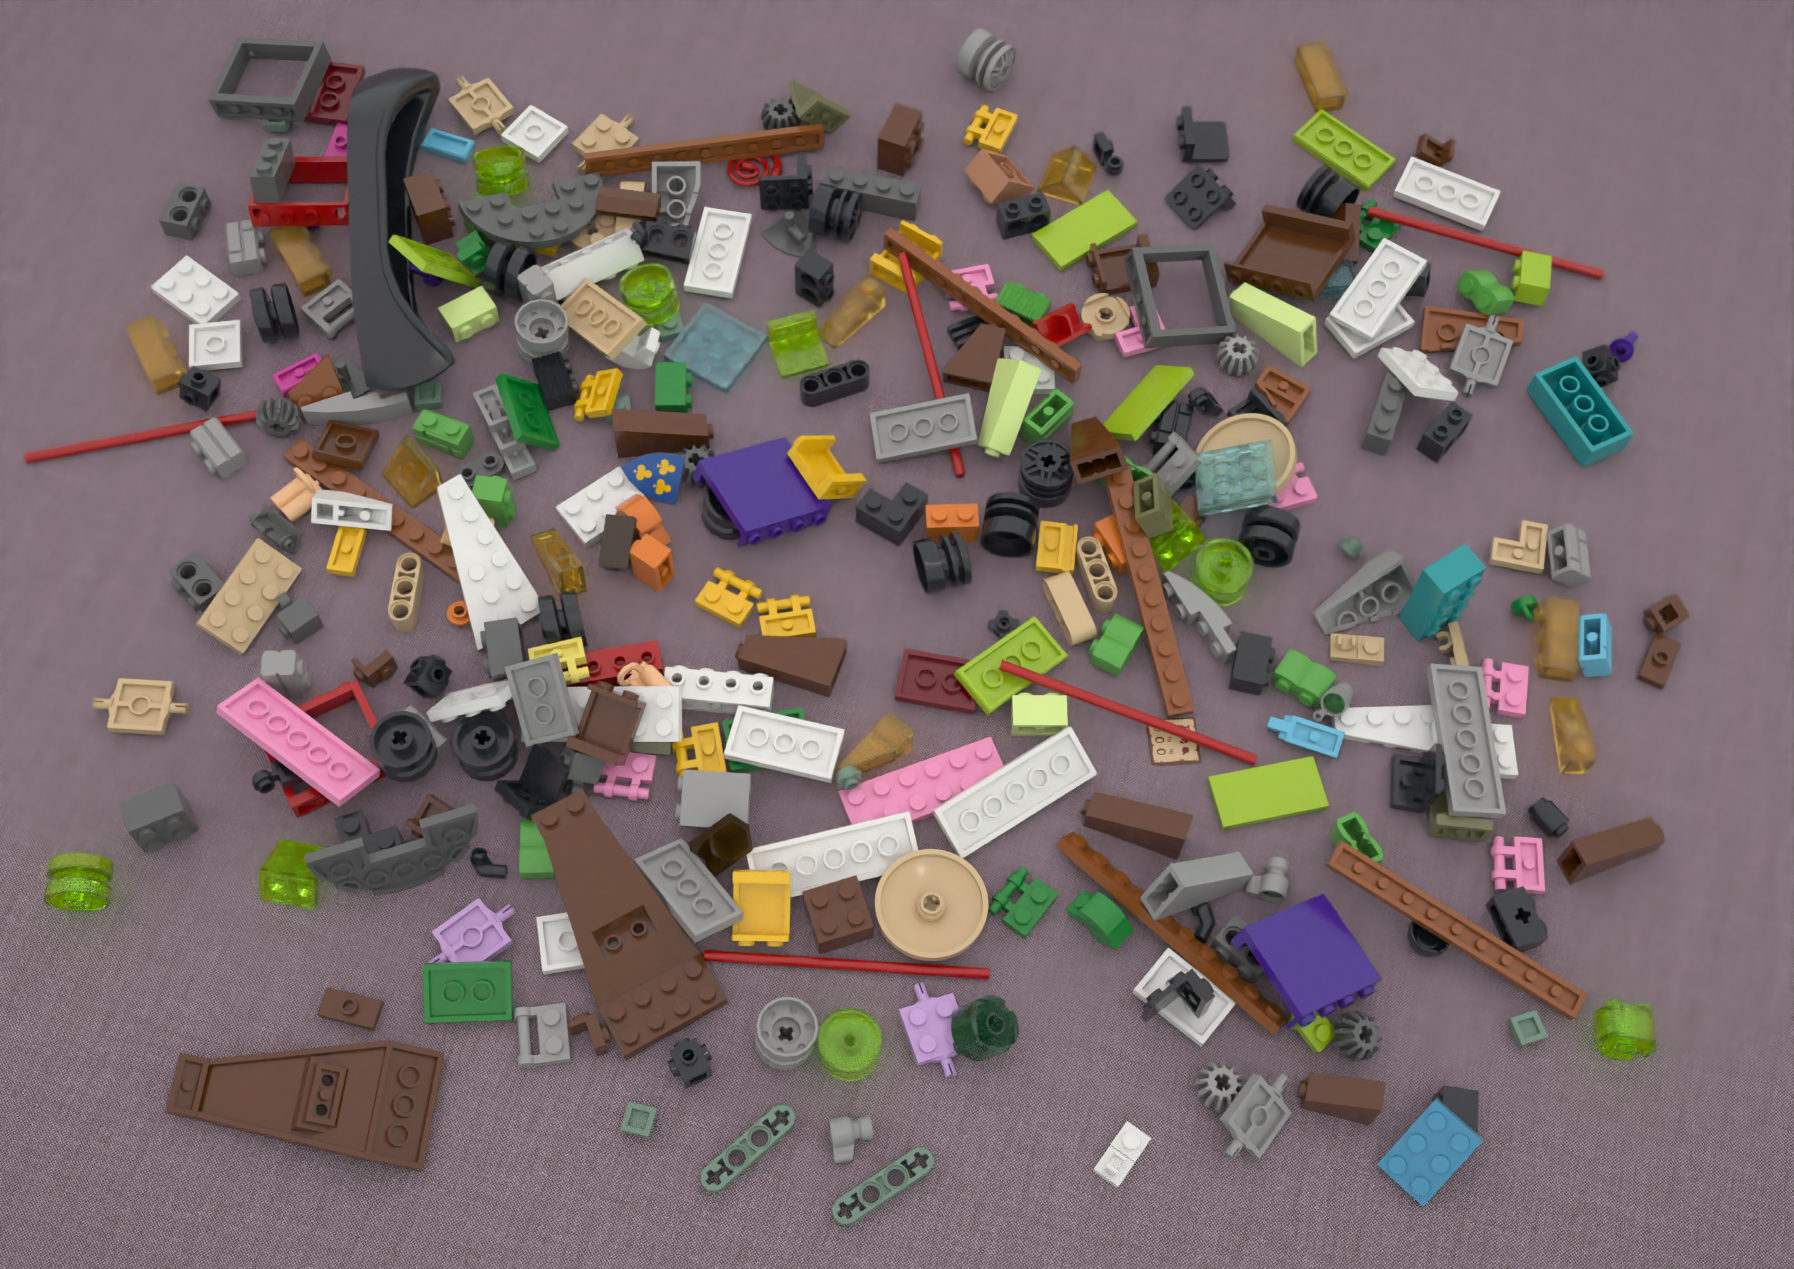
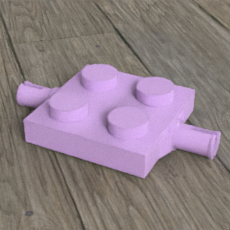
M480 898L476 899L432 931L433 936L440 944L442 952L428 961V963L490 961L513 944L510 937L504 931L502 922L516 912L508 903L504 908L494 913L486 908Z
M924 982L917 983L913 986L918 1002L901 1008L898 1011L917 1066L930 1062H941L945 1077H953L957 1075L952 1058L959 1053L972 1049V1043L954 994L929 998Z

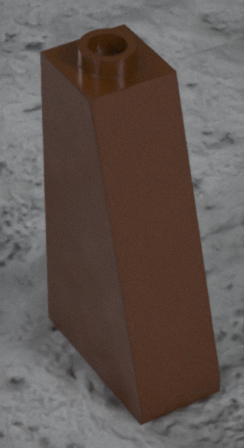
M612 409L613 432L618 458L636 457L657 452L677 453L682 452L683 448L691 450L693 444L697 449H700L703 445L710 449L709 439H714L713 425L707 424L706 414Z
M1096 416L1071 423L1070 464L1078 484L1128 470L1121 445Z
M747 635L744 643H739L735 658L738 659L740 670L752 674L762 673L773 677L775 681L830 698L847 654V640L839 638Z
M1094 792L1092 800L1086 799L1081 811V815L1085 816L1083 826L1176 860L1179 857L1193 815L1100 792Z
M1651 816L1575 839L1556 861L1569 884H1573L1657 851L1666 840L1662 828L1655 823Z

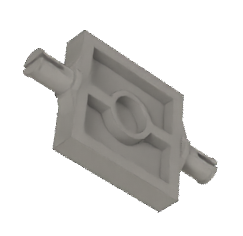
M1489 315L1486 328H1478L1467 323L1463 327L1448 369L1449 372L1460 375L1467 380L1462 391L1463 395L1471 397L1476 384H1484L1494 389L1498 386L1513 344V340L1502 337L1495 331L1500 320L1498 316Z
M1253 1073L1220 1118V1121L1227 1127L1233 1137V1141L1224 1151V1154L1229 1159L1235 1160V1157L1243 1147L1252 1157L1260 1159L1290 1117L1292 1112L1285 1105L1281 1096L1282 1091L1290 1082L1286 1075L1280 1073L1272 1086H1270L1261 1075Z

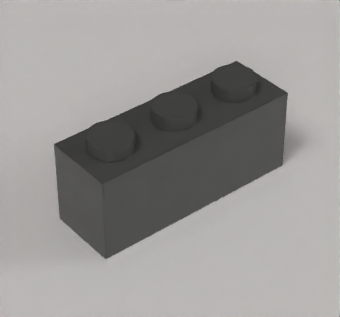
M273 137L265 140L249 176L255 203H280L295 167L290 139Z
M1390 373L1385 375L1361 446L1363 450L1384 457L1392 441L1408 388L1396 375Z

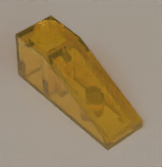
M871 275L865 276L851 288L818 330L817 336L833 349H836L886 306V287Z
M555 528L530 535V540L558 594L560 595L561 592L575 589L576 596L586 592L584 566Z
M1550 697L1549 702L1560 773L1587 774L1596 763L1597 758L1593 734L1577 697Z
M888 711L836 768V773L843 768L855 766L857 771L861 770L864 774L896 761L902 754L904 756L907 755L914 746V730Z

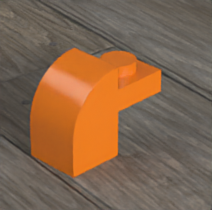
M635 494L615 507L619 515L637 518L635 534L639 540L647 533L663 545L671 542L661 523L663 521L661 516L644 496Z

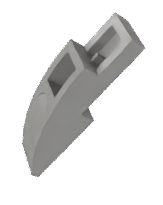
M1170 571L1165 572L1161 586L1164 597L1166 599L1169 598L1174 605L1176 616L1183 620L1187 627L1196 623L1198 632L1201 636L1207 638L1210 643L1211 652L1216 658L1219 657L1223 665L1233 661L1237 649L1228 636L1232 623L1226 614L1205 592L1193 583Z

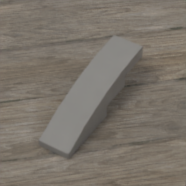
M494 384L472 393L513 481L536 472V465L526 444L515 441L497 385Z
M350 391L301 407L308 425L325 426L329 420L359 425L390 420L413 413L406 392L384 399L380 398L378 392L353 399Z

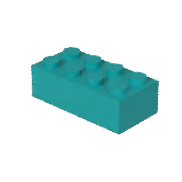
M1577 356L1534 374L1526 391L1582 468L1625 449L1634 432Z
M1466 543L1423 569L1399 620L1418 642L1426 637L1428 639L1434 638L1437 633L1441 632L1442 627L1448 623L1459 621L1462 618L1460 614L1468 607V600L1476 593L1474 591L1475 587L1482 582L1483 579L1481 577L1486 566Z

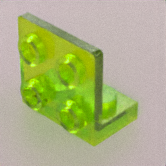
M815 310L766 322L767 339L781 378L829 366L827 355L818 334Z
M1172 498L1173 530L1149 539L1153 556L1165 572L1173 569L1207 541L1196 523Z
M279 840L258 872L260 899L315 909L319 903L318 878L307 866L305 854L327 847L292 840Z

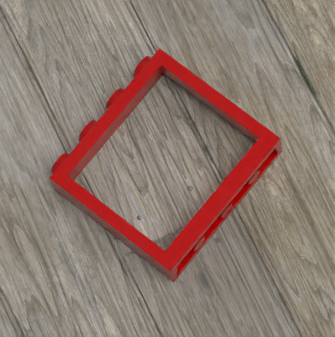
M347 156L294 157L295 167L288 183L348 182ZM348 186L343 202L255 203L252 191L248 203L252 227L349 226ZM337 208H344V210L337 211Z
M357 680L345 682L333 691L326 694H318L311 701L302 705H295L314 719L357 699L371 730L377 723ZM266 752V755L270 763L274 760H277L268 752ZM375 758L369 760L372 764H374L376 767L380 769ZM381 769L380 776L372 783L386 777V775L382 773ZM291 786L282 788L297 818L332 802L313 787L296 795Z

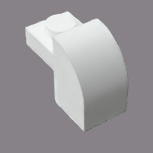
M651 327L643 335L635 336L611 361L623 367L639 370L651 367L654 355L660 346L658 342L660 331Z

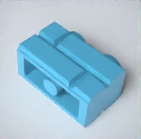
M1590 614L1579 617L1578 662L1586 677L1612 674V627L1607 614Z

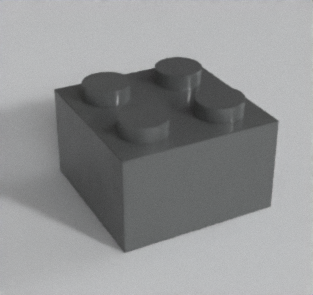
M517 617L484 622L485 630L480 631L482 647H485L486 653L488 652V657H484L485 671L489 675V679L493 678L495 682L508 679L505 671L506 666L527 661L523 631Z
M174 781L118 803L128 833L144 852L159 850L164 844L174 840L186 839L192 833L199 831L190 804Z

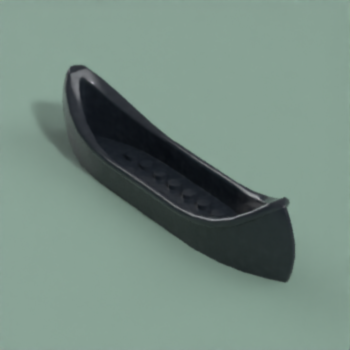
M420 68L389 69L371 75L356 83L348 110L347 170L353 309L367 388L378 390H404L419 386L436 378L456 363L449 348L432 333L419 317L414 291V273L408 271L411 261L389 243L393 235L412 240L411 208L403 179L413 174L417 152L441 89L438 75L435 72Z

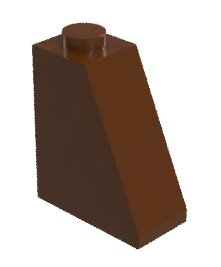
M993 323L988 325L981 324L944 367L943 382L990 392L998 358H1001L1006 329Z
M1310 1072L1305 1081L1300 1080L1297 1097L1301 1098L1300 1108L1369 1126L1382 1111L1386 1082Z

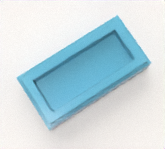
M431 128L421 147L422 151L466 164L476 145L473 140Z

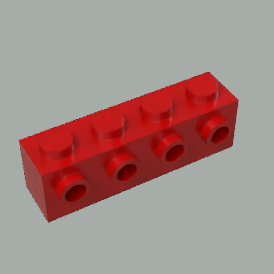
M658 640L585 652L587 663L578 665L577 669L588 666L590 677L579 679L580 682L574 684L571 681L566 682V686L588 687L589 683L598 684L600 680L610 683L615 687H624L618 683L617 676L624 666L632 662L640 665L644 661L648 665H653L664 676ZM568 668L562 669L563 672L569 671ZM631 670L628 673H626V675L624 676V680L628 679L631 676Z

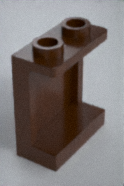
M1147 234L1138 235L1136 244L1098 250L1096 243L1090 244L1089 253H1086V264L1088 268H1092V284L1094 288H1098L1099 293L1113 295L1131 292L1124 258L1133 247H1151ZM1145 263L1150 286L1155 288L1157 287L1160 274L1157 263Z
M600 680L598 684L589 683L587 689L591 690L578 726L579 733L575 736H569L566 747L615 766H624L647 703L638 700L640 695L631 691L624 690L623 694L614 691L615 686Z

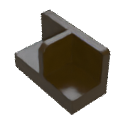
M606 514L598 566L607 571L618 572V568H630V549L634 543L637 518L634 516Z
M729 813L689 842L690 851L706 860L707 869L716 877L753 850L749 824Z

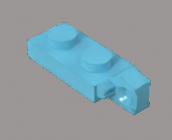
M1285 715L1283 720L1270 716L1266 725L1267 729L1279 732L1278 739L1284 740L1283 742L1334 759L1338 756L1345 734L1343 731L1294 715Z

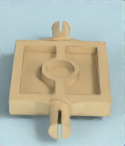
M464 76L458 77L456 84L462 90L448 99L449 105L474 135L489 127H494L498 134L501 135L507 129L501 121L515 114L514 107L489 77L474 84H469Z
M601 113L572 143V150L584 158V153L637 147L639 137L627 130L635 120L627 114L620 123H617ZM585 158L577 166L578 172L582 173V175L586 173Z
M118 678L116 690L110 699L97 697L93 699V709L109 710L110 716L107 729L110 732L165 735L167 722L171 714L187 715L189 704L173 703L175 690L173 681Z

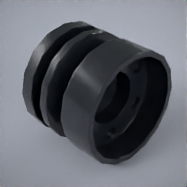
M1324 164L1313 173L1298 196L1296 207L1302 211L1306 210V213L1316 214L1318 212L1317 215L1333 218L1342 203L1355 204L1360 193V187L1347 178L1338 183L1340 173L1332 172V168Z
M820 183L811 205L808 223L809 233L825 237L828 235L831 227H833V238L835 240H839L842 236L843 242L850 243L861 221L862 193L855 191L851 196V191L845 189L839 199L837 186Z
M1041 440L1029 445L1023 452L1020 463L1019 493L1035 500L1040 508H1052L1063 503L1070 494L1074 474L1070 464V450L1068 447L1053 440Z
M1001 492L991 495L986 501L985 522L982 526L980 538L982 547L991 554L1006 558H1021L1031 554L1034 551L1035 529L1037 528L1040 511L1038 503L1020 493Z
M957 530L949 533V539L945 534L939 535L938 548L931 537L913 542L912 549L921 586L927 595L944 591L945 578L948 579L953 588L959 586V580L963 585L972 582L969 552Z

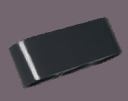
M853 360L804 376L800 381L801 402L807 407H816L865 391L870 383L869 365L863 360Z

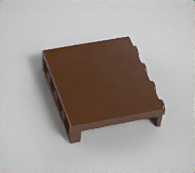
M1265 204L1261 210L1264 222L1235 263L1224 262L1228 281L1239 284L1245 282L1257 289L1260 288L1299 299L1315 301L1356 241L1353 223Z

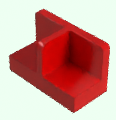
M1068 303L1031 323L1032 328H1035L1041 336L1050 342L1056 343L1059 347L1092 329L1090 323L1079 321L1077 310L1073 303Z

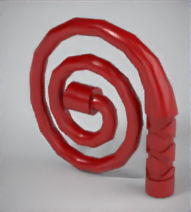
M777 154L768 155L774 163L770 176H780L782 174L781 158ZM762 157L739 159L736 162L735 172L741 179L751 180L759 175V167L748 160H755L763 165L764 173L761 177L768 176L769 174L768 162ZM729 160L727 174L732 182L744 187L759 184V178L752 181H741L733 174V165L736 160ZM743 164V170L753 173L749 175L743 174L740 170L741 165Z

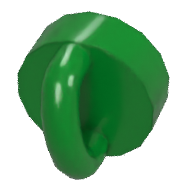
M1525 595L1515 600L1510 608L1514 616L1520 617L1524 615L1528 621L1534 622L1535 616L1532 611L1539 604L1534 595Z

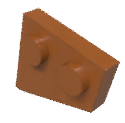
M329 354L324 355L322 360L312 370L310 369L304 375V378L289 391L288 395L291 402L298 405L301 417L304 416L301 410L302 406L345 393Z
M1267 365L1254 386L1259 393L1266 396L1269 404L1276 411L1283 414L1287 422L1286 427L1310 395L1312 389L1270 365Z

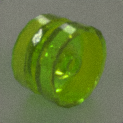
M513 145L493 146L482 149L472 155L473 169L478 174L476 176L477 191L481 195L489 196L506 192L507 196L520 193L530 186L528 170L524 168L526 166V156L523 148Z
M644 264L629 270L622 277L619 288L625 306L643 318L647 323L646 326L661 324L671 319L678 312L680 307L679 295L675 288L672 272L666 266L661 264Z
M1229 538L1211 540L1202 546L1198 552L1191 573V583L1205 592L1218 606L1233 604L1242 598L1246 592L1254 570L1253 558L1249 550L1240 542Z
M80 852L63 853L49 858L46 876L50 881L45 885L43 901L56 909L76 912L96 911L108 907L112 891L108 883L113 878L114 863L100 855Z
M853 1007L838 1009L827 1016L821 1024L817 1036L819 1060L824 1069L833 1077L844 1081L860 1080L871 1074L878 1065L882 1053L881 1029L875 1018L866 1011Z

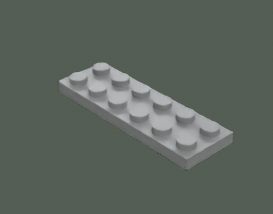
M1430 663L1426 670L1438 744L1442 745V753L1445 754L1442 773L1445 781L1449 816L1502 819L1506 815V808L1482 667Z

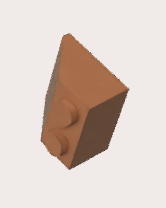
M981 149L964 170L970 177L969 182L982 191V197L991 205L1020 198L1035 188L1007 155Z

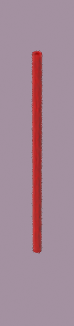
M1372 206L1368 207L1366 213L1367 216L1520 257L1523 250L1539 253ZM1552 256L1551 266L1600 280L1603 278L1604 270Z
M903 252L898 254V260L935 400L945 398L909 259L907 253ZM959 447L949 449L956 478H962L966 474Z
M257 410L216 418L223 426L256 420ZM210 419L24 453L26 463H32L186 434L200 425L203 426Z
M1002 660L999 670L1251 765H1254L1258 755Z
M719 950L704 951V961L986 980H989L990 968Z

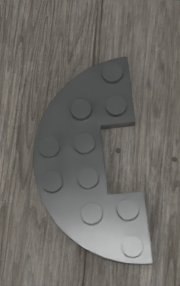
M595 172L553 181V190L558 199L554 201L513 209L507 193L503 192L458 202V205L466 222L473 229H479L485 233L490 240L520 244L522 247L531 249L545 248L570 241L579 236L580 231L587 225L591 226L598 216L595 206L597 195L603 185L600 173Z
M473 803L420 819L419 824L424 838L412 840L405 844L368 855L361 837L305 854L306 864L310 871L323 883L328 881L335 884L338 890L355 894L359 890H373L374 894H386L422 885L444 873L443 868L453 861L458 863L470 849L469 843L473 836L477 835L479 827L476 805Z

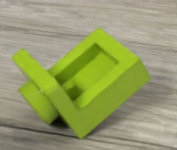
M1292 1013L1285 1025L1295 1018ZM1320 1015L1316 1016V1020L1304 1028H1301L1300 1025L1290 1028L1297 1030L1310 1049L1316 1053H1320L1336 1036L1331 1033L1335 1029L1326 1017L1321 1018Z

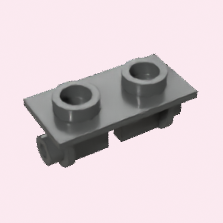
M266 504L263 506L261 513H252L250 515L249 521L253 528H258L278 543L281 549H286L291 554H295L303 535L301 530Z

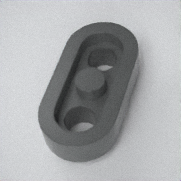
M487 452L459 467L455 476L461 474L472 491L476 475L487 477L501 476L505 471L504 460L496 452ZM468 473L472 474L469 477H465V475Z

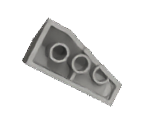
M652 162V193L661 194V209L658 219L666 221L671 226L677 227L678 224L688 225L701 187V162ZM655 234L652 237V242H661L664 236ZM683 239L677 240L675 245L681 247Z
M1388 549L1365 564L1312 613L1324 635L1355 627L1356 624L1365 621H1377L1380 617L1390 614L1395 616L1402 613L1416 582L1404 558Z

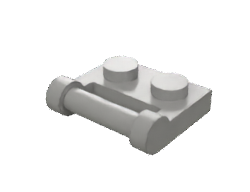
M337 279L300 308L302 314L316 325L329 340L337 335V331L355 318L352 307L330 325L327 323L328 320L350 303L353 304L352 290L340 279Z
M1174 431L1168 436L1169 440L1149 463L1142 465V467L1155 474V470L1176 447L1178 448L1175 454L1157 472L1170 491L1171 496L1202 463L1184 439Z
M565 1002L536 1007H518L513 1010L514 1019L517 1020L520 1056L517 1057V1063L519 1068L571 1062L567 1006ZM537 1018L540 1046V1054L532 1055L529 1029V1019Z

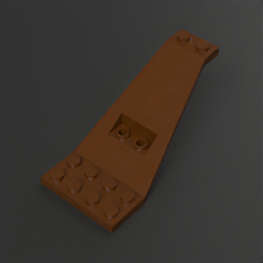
M583 789L531 815L535 826L545 842L598 1011L625 1060L728 1003L726 996L700 952L597 814ZM637 928H644L643 932L635 933ZM613 941L619 942L615 947L609 946Z
M389 1040L216 1059L180 1053L164 1113L212 1123L362 1161L419 1172L423 1170L445 1053ZM323 1077L330 1079V1086H325L322 1083ZM317 1106L323 1107V1116L316 1113Z

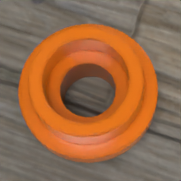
M456 601L448 607L447 618L451 624L464 627L470 623L465 601ZM464 610L463 614L456 615V612Z

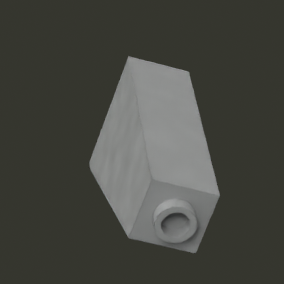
M1240 852L1169 864L1143 893L1140 899L1155 921L1239 891L1254 873Z

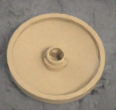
M1257 413L1235 415L1216 424L1205 434L1195 452L1202 461L1196 470L1198 483L1203 492L1213 501L1234 508L1255 506L1276 496L1292 478L1297 463L1296 446L1288 429L1278 420Z
M939 849L913 851L893 862L884 872L878 883L875 894V916L883 936L894 948L911 958L923 961H941L955 957L974 944L985 926L988 914V895L984 882L975 868L956 854Z

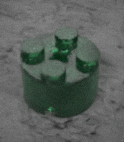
M987 995L953 1011L951 1015V1033L955 1052L973 1061H984L1010 1050L1009 1048L1012 1044L1016 1043L1018 1038L1019 1026L1013 1010L1009 1011L1004 1005L1007 1002L998 996Z

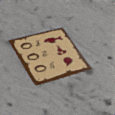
M1195 717L1162 719L1197 732ZM1146 725L1151 766L1201 763L1198 744Z

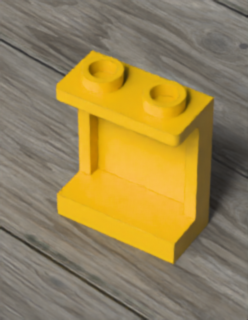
M904 220L900 222L899 232L904 234L910 242L922 247L934 259L939 260L942 257L943 242L938 237L920 230L916 225L909 224ZM885 249L880 255L874 253L870 258L869 274L907 294L898 258ZM911 268L917 288L924 280V277Z
M802 435L793 442V446L787 454L819 500L853 498L867 480L862 473H845L830 451V448L837 441L835 436Z
M734 869L733 900L744 914L743 920L733 924L732 941H738L739 946H754L755 941H766V946L773 947L783 946L784 942H789L791 870Z

